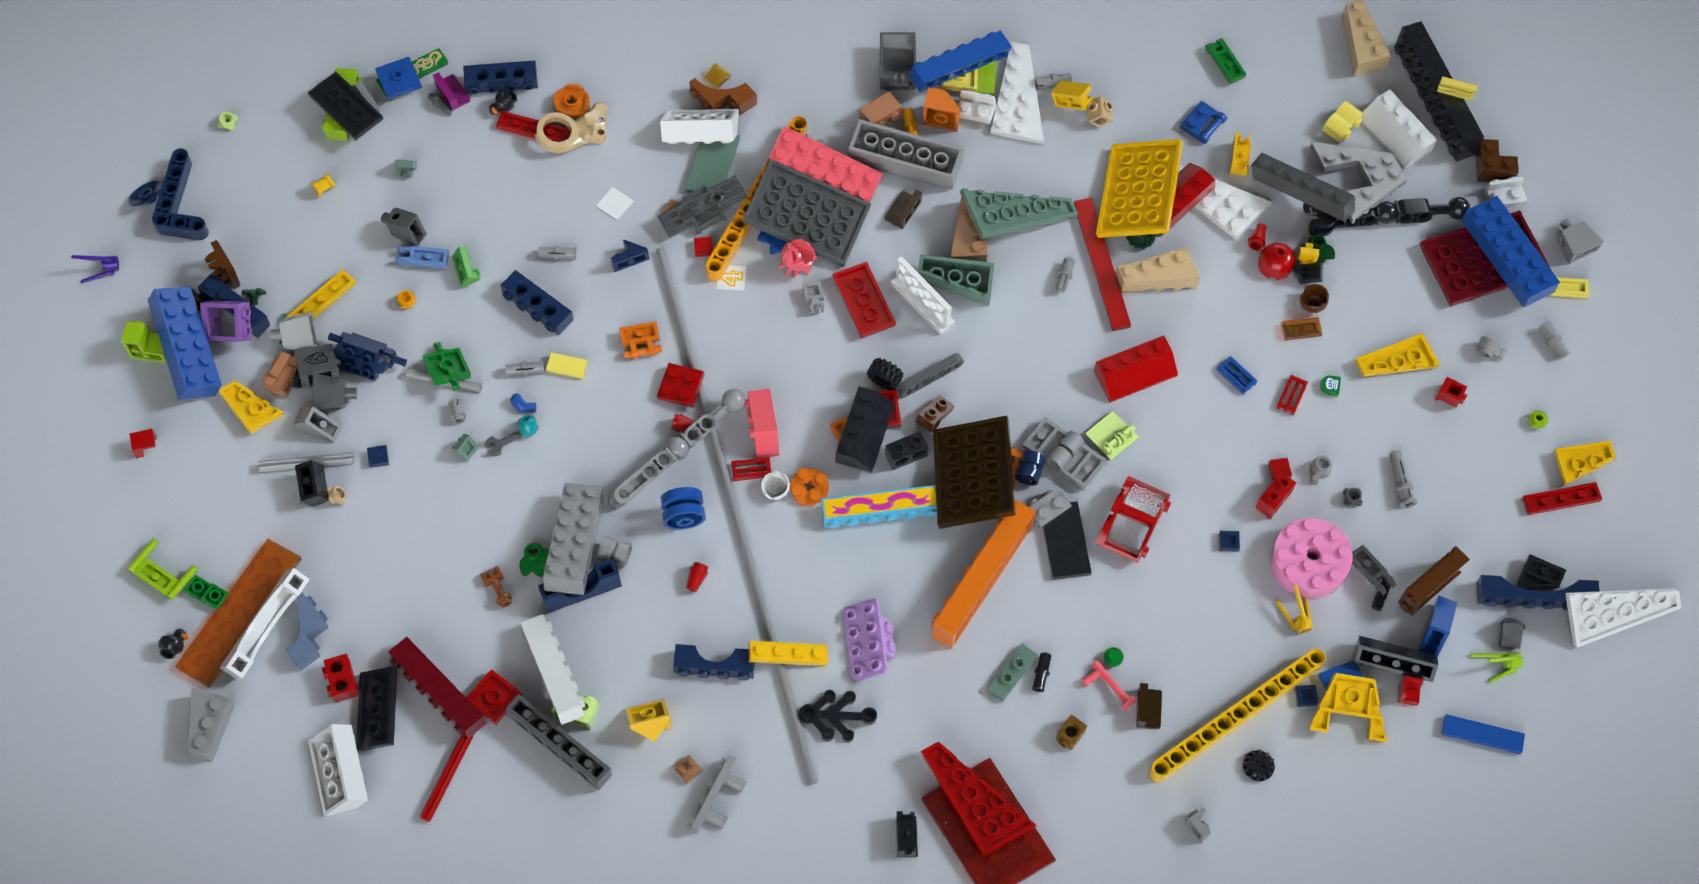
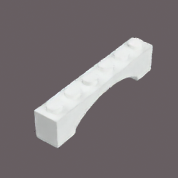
M295 568L286 569L219 668L235 679L243 678L275 623L292 601L299 596L310 579Z

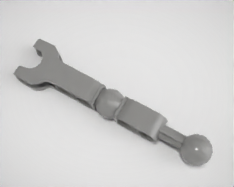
M738 389L727 390L723 394L722 403L710 414L701 416L679 436L670 438L662 451L627 478L609 495L608 502L610 506L615 509L622 508L671 464L686 458L689 450L715 428L716 423L727 413L741 411L746 402L743 392ZM702 420L707 421L710 427L704 428L702 426ZM688 432H692L695 435L696 439L694 441L688 438ZM660 456L667 459V465L660 463ZM646 468L652 470L653 477H648L645 474Z

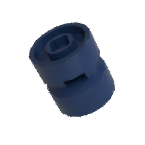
M1023 451L1019 460L1021 466H1018L1016 469L1015 479L1025 485H1037L1041 477L1040 471L1044 468L1046 458L1036 451Z

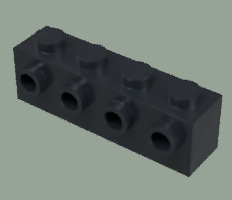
M1360 635L1354 651V663L1403 676L1424 679V681L1433 682L1438 668V657L1435 654Z

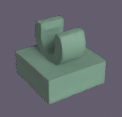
M395 160V167H401L398 169V176L402 177L403 170H407L408 177H412L413 171L411 168L417 167V161Z
M463 434L462 437L457 439L458 442L455 446H452V449L463 460L469 461L479 446L469 435Z

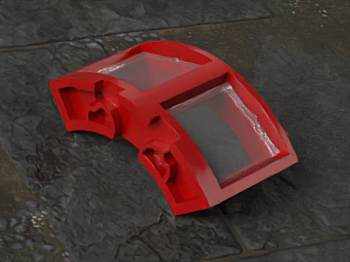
M1128 476L1121 488L1122 491L1116 497L1110 510L1114 513L1113 515H1108L1095 544L1139 563L1141 557L1145 558L1150 549L1147 547V544L1162 513H1167L1171 502L1168 501L1171 495Z

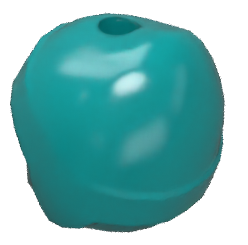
M525 415L517 422L520 433L526 438L533 436L539 428L533 415Z

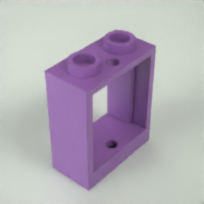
M207 301L200 303L201 321L208 341L242 342L251 340L252 329L249 302ZM219 308L234 309L235 335H220Z

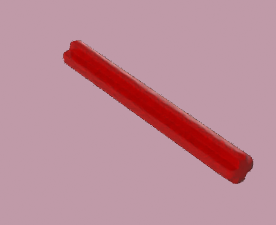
M464 734L460 736L420 814L422 820L426 822L431 821L473 736L469 739Z

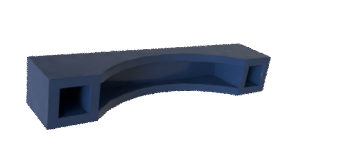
M1481 575L1476 582L1478 604H1484L1488 607L1504 605L1507 608L1523 606L1528 609L1543 607V609L1562 608L1563 610H1568L1565 593L1600 591L1599 581L1578 580L1573 585L1554 592L1529 591L1517 587L1502 576Z

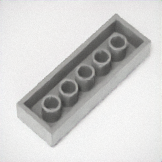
M859 119L848 148V157L870 167L953 189L963 160L964 148Z
M564 483L543 575L544 591L584 595L604 502L603 487Z

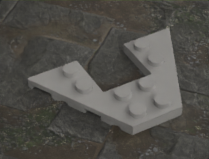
M1311 142L1310 147L1324 172L1358 165L1369 185L1368 187L1346 191L1355 196V210L1349 216L1351 223H1354L1362 214L1368 213L1370 208L1376 207L1387 195L1393 194L1397 188H1401L1406 184L1407 178L1393 153Z

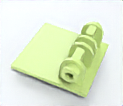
M1114 411L1085 433L1110 460L1139 438L1134 432L1136 430L1135 426L1132 424L1126 425Z

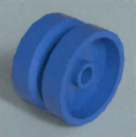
M681 487L668 490L661 495V508L664 511L662 513L663 522L667 528L689 529L702 524L706 520L705 509L702 506L703 496L701 490L693 487Z

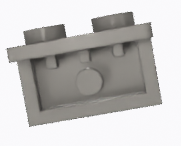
M1059 487L1055 490L1050 488L1042 494L1043 498L1039 501L1034 499L1027 504L1028 507L1036 511L1034 521L1039 528H1042L1072 507Z

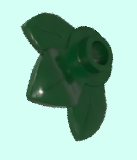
M1315 234L1309 238L1307 243H1313V249H1319L1317 262H1321L1323 265L1325 259H1335L1333 247L1326 244V240L1322 235Z

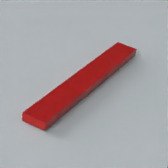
M1092 198L1074 201V206L1078 212L1077 218L1112 331L1130 328L1131 322L1105 239L1098 238L1096 235L1098 216Z

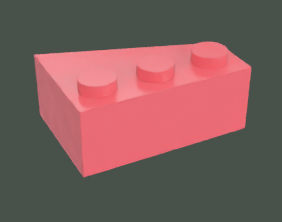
M770 389L747 391L748 399L745 402V409L750 412L747 413L748 425H752V427H749L750 438H754L756 458L779 456L778 430Z

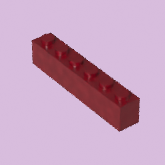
M407 636L388 651L391 656L389 660L391 664L397 668L400 667L404 671L402 675L408 682L413 681L416 684L415 688L422 696L426 694L429 697L428 702L434 709L438 707L442 711L440 713L447 722L451 721L455 725L453 728L460 736L464 734L469 739L487 724L483 714Z

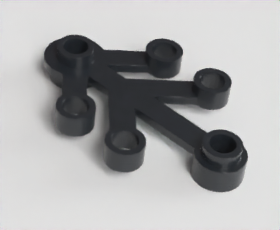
M833 690L825 691L824 696L813 705L805 704L799 710L800 720L805 724H813L826 742L833 740L834 732L832 729L826 728L820 719H827L840 732L842 740L846 743L853 741L854 732L847 729L840 720L862 721L866 725H872L877 720V712L871 707L863 709L862 712L841 711L847 704L855 702L856 695L853 691L845 692L844 697L828 711L820 709L827 703L835 701L836 694ZM832 694L834 697L827 699L826 695ZM852 695L853 699L847 700L846 696ZM811 712L813 715L806 717L805 713ZM871 715L873 718L872 720H866L865 717ZM830 732L831 737L827 738L824 734ZM850 733L852 737L847 739L844 735Z

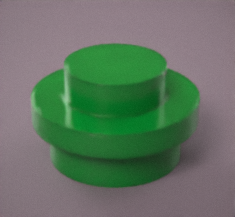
M1111 647L1105 651L1104 661L1108 666L1117 667L1123 662L1124 655L1120 649Z

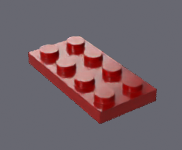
M867 261L832 274V278L861 339L896 326V321Z

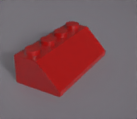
M1189 162L1178 172L1169 230L1215 189L1216 180L1204 168Z
M1164 335L1096 361L1094 373L1110 403L1178 376L1173 351Z

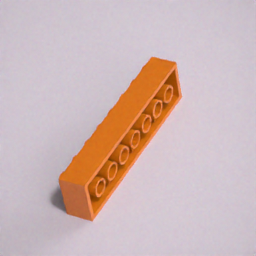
M1015 500L1016 515L1004 517L1002 520L999 519L994 526L995 531L993 535L989 534L983 543L985 545L983 550L977 551L973 558L975 560L973 565L967 566L963 573V580L957 581L953 588V595L945 599L942 605L944 607L941 613L937 612L932 620V638L951 649L1033 526L1036 511L1018 500Z

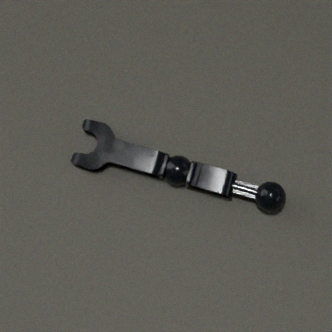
M1462 197L1452 198L1448 204L1430 205L1426 198L1395 200L1394 203L1384 201L1376 207L1370 208L1368 213L1362 214L1354 223H1351L1349 218L1344 222L1306 203H1303V209L1305 214L1318 217L1313 219L1308 226L1310 235L1320 234L1328 236L1336 228L1372 226L1374 224L1378 225L1379 222L1389 224L1394 221L1396 224L1424 223L1431 220L1433 215L1449 214L1453 219L1460 220L1463 218L1466 210L1470 209V204L1468 200Z

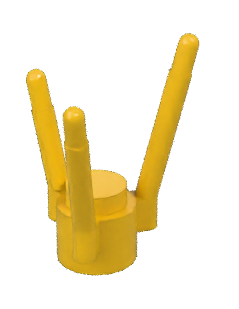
M1294 584L1295 595L1301 614L1295 617V622L1279 600H1276V604L1290 623L1292 631L1297 630L1298 634L1311 631L1313 624L1310 617L1308 599L1304 598L1303 607L1298 586Z

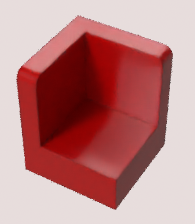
M152 428L129 433L131 448L136 458L144 457L143 450L156 446L155 440H157V436Z
M1404 676L1399 683L1398 703L1418 706L1420 688L1424 684V679Z

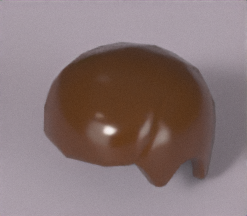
M1308 285L1305 287L1303 294L1300 295V305L1307 312L1319 313L1328 305L1329 293L1322 285Z

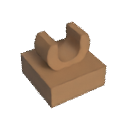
M690 755L673 767L674 771L686 784L702 772L701 767Z

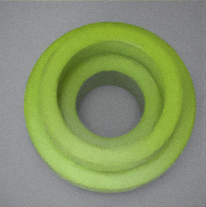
M1535 410L1529 415V424L1535 429L1544 428L1548 423V417L1543 411Z

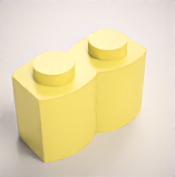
M1345 101L1326 121L1322 131L1339 143L1343 139L1347 140L1352 133L1351 130L1354 127L1357 129L1362 123L1361 117L1363 112Z

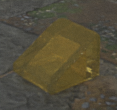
M714 63L705 78L719 88L732 74L719 64Z

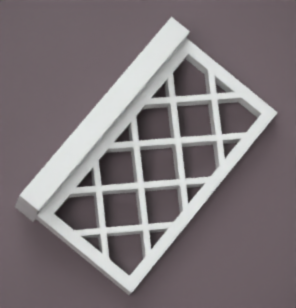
M902 256L897 259L896 278L891 281V285L941 335L954 325V320L951 318L952 307Z

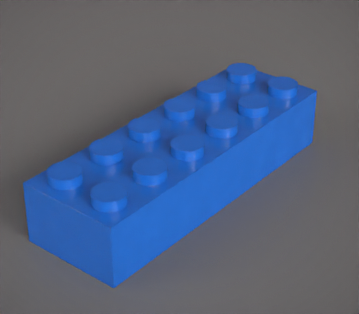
M1498 196L1466 210L1461 222L1523 308L1555 292L1560 281Z
M191 287L154 289L147 301L178 399L215 396L222 384Z

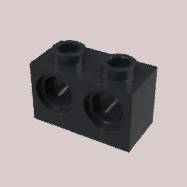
M921 431L885 445V456L892 470L927 457L929 447Z

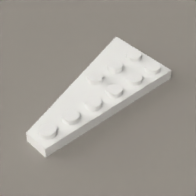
M1012 41V48L1006 63L991 134L1043 145L1044 137L1030 48L1028 44Z
M1180 165L1179 171H1181L1184 167ZM1216 180L1215 189L1194 208L1236 240L1272 202Z
M1675 588L1565 593L1573 645L1576 647L1681 609L1679 591Z

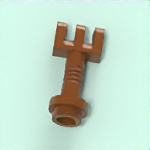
M496 566L494 570L497 574L493 575L490 569L487 570L489 578H486L484 573H481L480 576L486 587L489 585L493 586L498 595L496 599L497 604L505 608L511 605L512 596L510 593H505L499 581L504 579L499 567Z

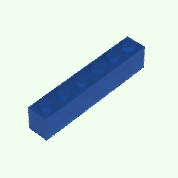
M1001 30L995 33L990 32L983 38L974 39L971 43L961 44L956 49L946 50L939 56L934 55L924 62L919 61L912 66L909 77L918 91L922 92L927 90L928 87H935L981 68L995 60L998 61L1007 57L1012 46Z

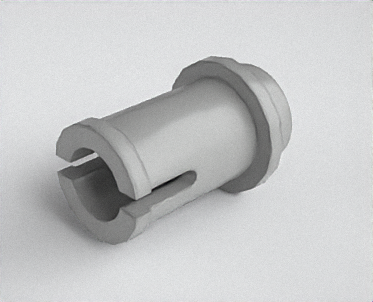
M456 398L451 399L448 402L451 410V421L454 424H461L465 421L466 417L462 411L461 401L457 399L456 402Z

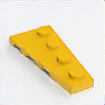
M1423 333L1355 359V363L1363 377L1438 368L1440 365Z

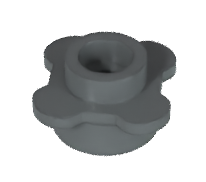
M1345 488L1342 493L1345 496L1343 503L1345 506L1362 505V491L1359 488Z

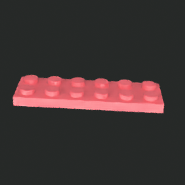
M786 126L783 127L768 160L773 159L869 203L883 173Z

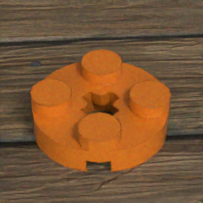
M567 84L560 91L558 89L554 94L553 102L557 113H563L574 119L579 118L589 109V94L580 85ZM574 99L575 103L569 104L567 101Z
M800 468L790 482V491L795 501L803 506H815L816 503L821 501V498H826L829 491L827 476L814 468ZM810 483L815 487L807 491L805 485Z

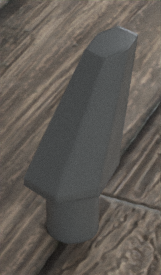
M433 93L428 95V99L432 101L433 105L448 116L451 115V110L441 96L434 95Z

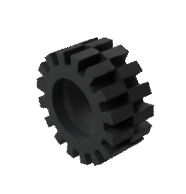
M875 358L867 371V377L872 382L887 390H896L904 375L901 369L897 368L896 364L893 365L891 361L887 362L886 359L882 360L881 358Z

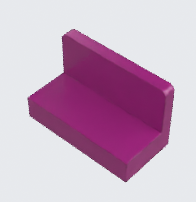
M439 72L433 75L435 86L452 111L470 102L469 96L454 74L445 78Z

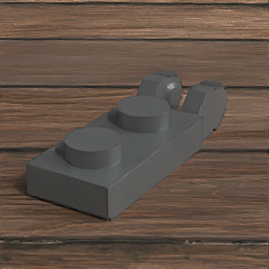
M1364 545L1352 552V564L1382 595L1387 591L1379 582L1380 579L1384 578L1392 588L1396 586L1395 581L1388 574L1385 567Z

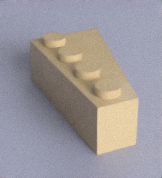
M1356 0L1346 3L1342 17L1348 37V48H1350V59L1354 68V77L1386 68L1391 54L1364 1Z
M1187 247L1117 266L1116 270L1121 293L1142 292L1148 289H1155V291H1162L1168 288L1181 290L1187 287L1197 289L1200 281V276Z

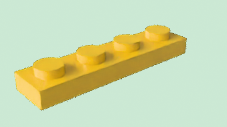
M342 269L287 315L286 318L312 311L313 320L316 319L355 286L356 281Z
M751 640L748 643L749 662L826 666L828 664L827 645Z

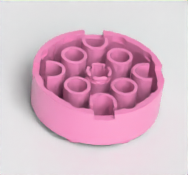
M1317 518L1299 519L1284 527L1274 543L1270 556L1271 569L1278 583L1290 593H1295L1294 584H1297L1300 596L1307 599L1323 598L1338 590L1346 579L1353 560L1351 545L1344 533L1332 523Z

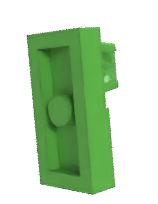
M458 246L452 258L461 288H467L471 282L479 281L481 276L478 268L470 266V255L467 253L466 246Z

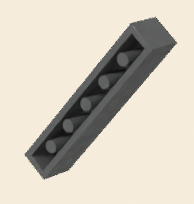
M1261 153L1251 164L1253 179L1344 222L1355 210V196L1269 155Z

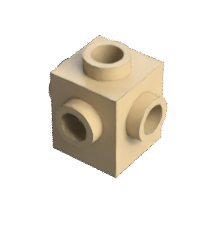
M1101 96L1094 98L1087 106L1086 115L1088 122L1098 128L1112 122V103Z

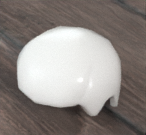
M772 471L761 480V490L768 499L780 500L788 494L790 482L785 473Z

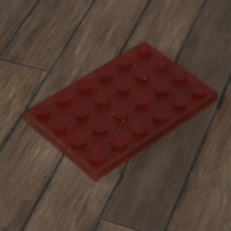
M991 758L971 768L973 773L986 781L1006 798L1007 802L1020 810L1030 820ZM941 786L921 797L924 806L974 884H1019L1056 861L1036 828L983 857Z

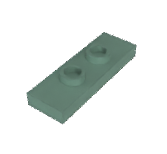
M1021 644L989 685L987 691L1003 702L1038 658V654L1024 644Z

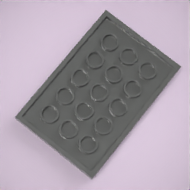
M770 159L742 222L788 243L791 240L801 238L802 241L810 243L817 256L844 267L871 203Z

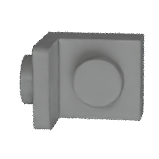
M1204 807L1199 811L1194 809L1187 816L1189 819L1185 824L1201 843L1208 839L1211 834L1208 825L1204 821L1199 820L1206 811Z

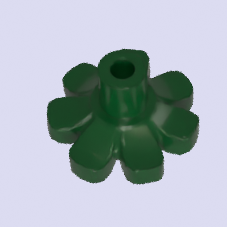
M256 288L255 290L243 289L242 295H247L250 297V303L257 305L258 297L266 295V291L262 290V288Z

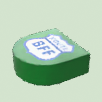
M1325 376L1320 384L1322 392L1338 397L1341 377Z

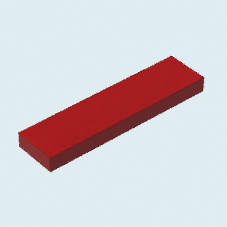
M502 111L496 128L536 139V128L539 120ZM550 123L543 128L544 135L555 142L565 141L571 134L569 128Z
M1597 482L1524 495L1522 501L1527 515H1534L1601 502L1602 496Z

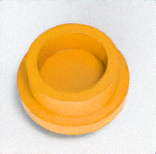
M408 290L401 291L397 296V304L404 309L411 308L416 302L415 295Z

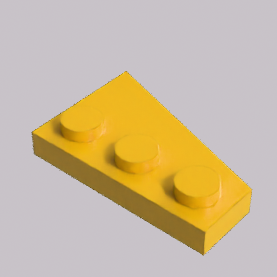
M233 381L219 389L221 397L250 434L284 416L282 410L274 408L265 399H260L254 395V392L237 381Z
M1611 440L1556 448L1554 450L1564 486L1605 466L1616 458Z

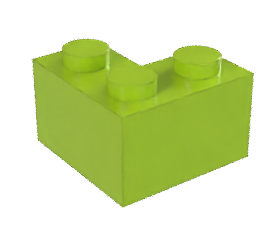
M126 321L121 342L129 357L167 363L158 332H150L147 325L142 321Z

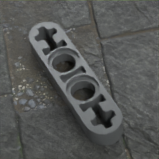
M955 353L905 380L897 387V390L902 397H907L955 371L963 365L964 360L959 353Z

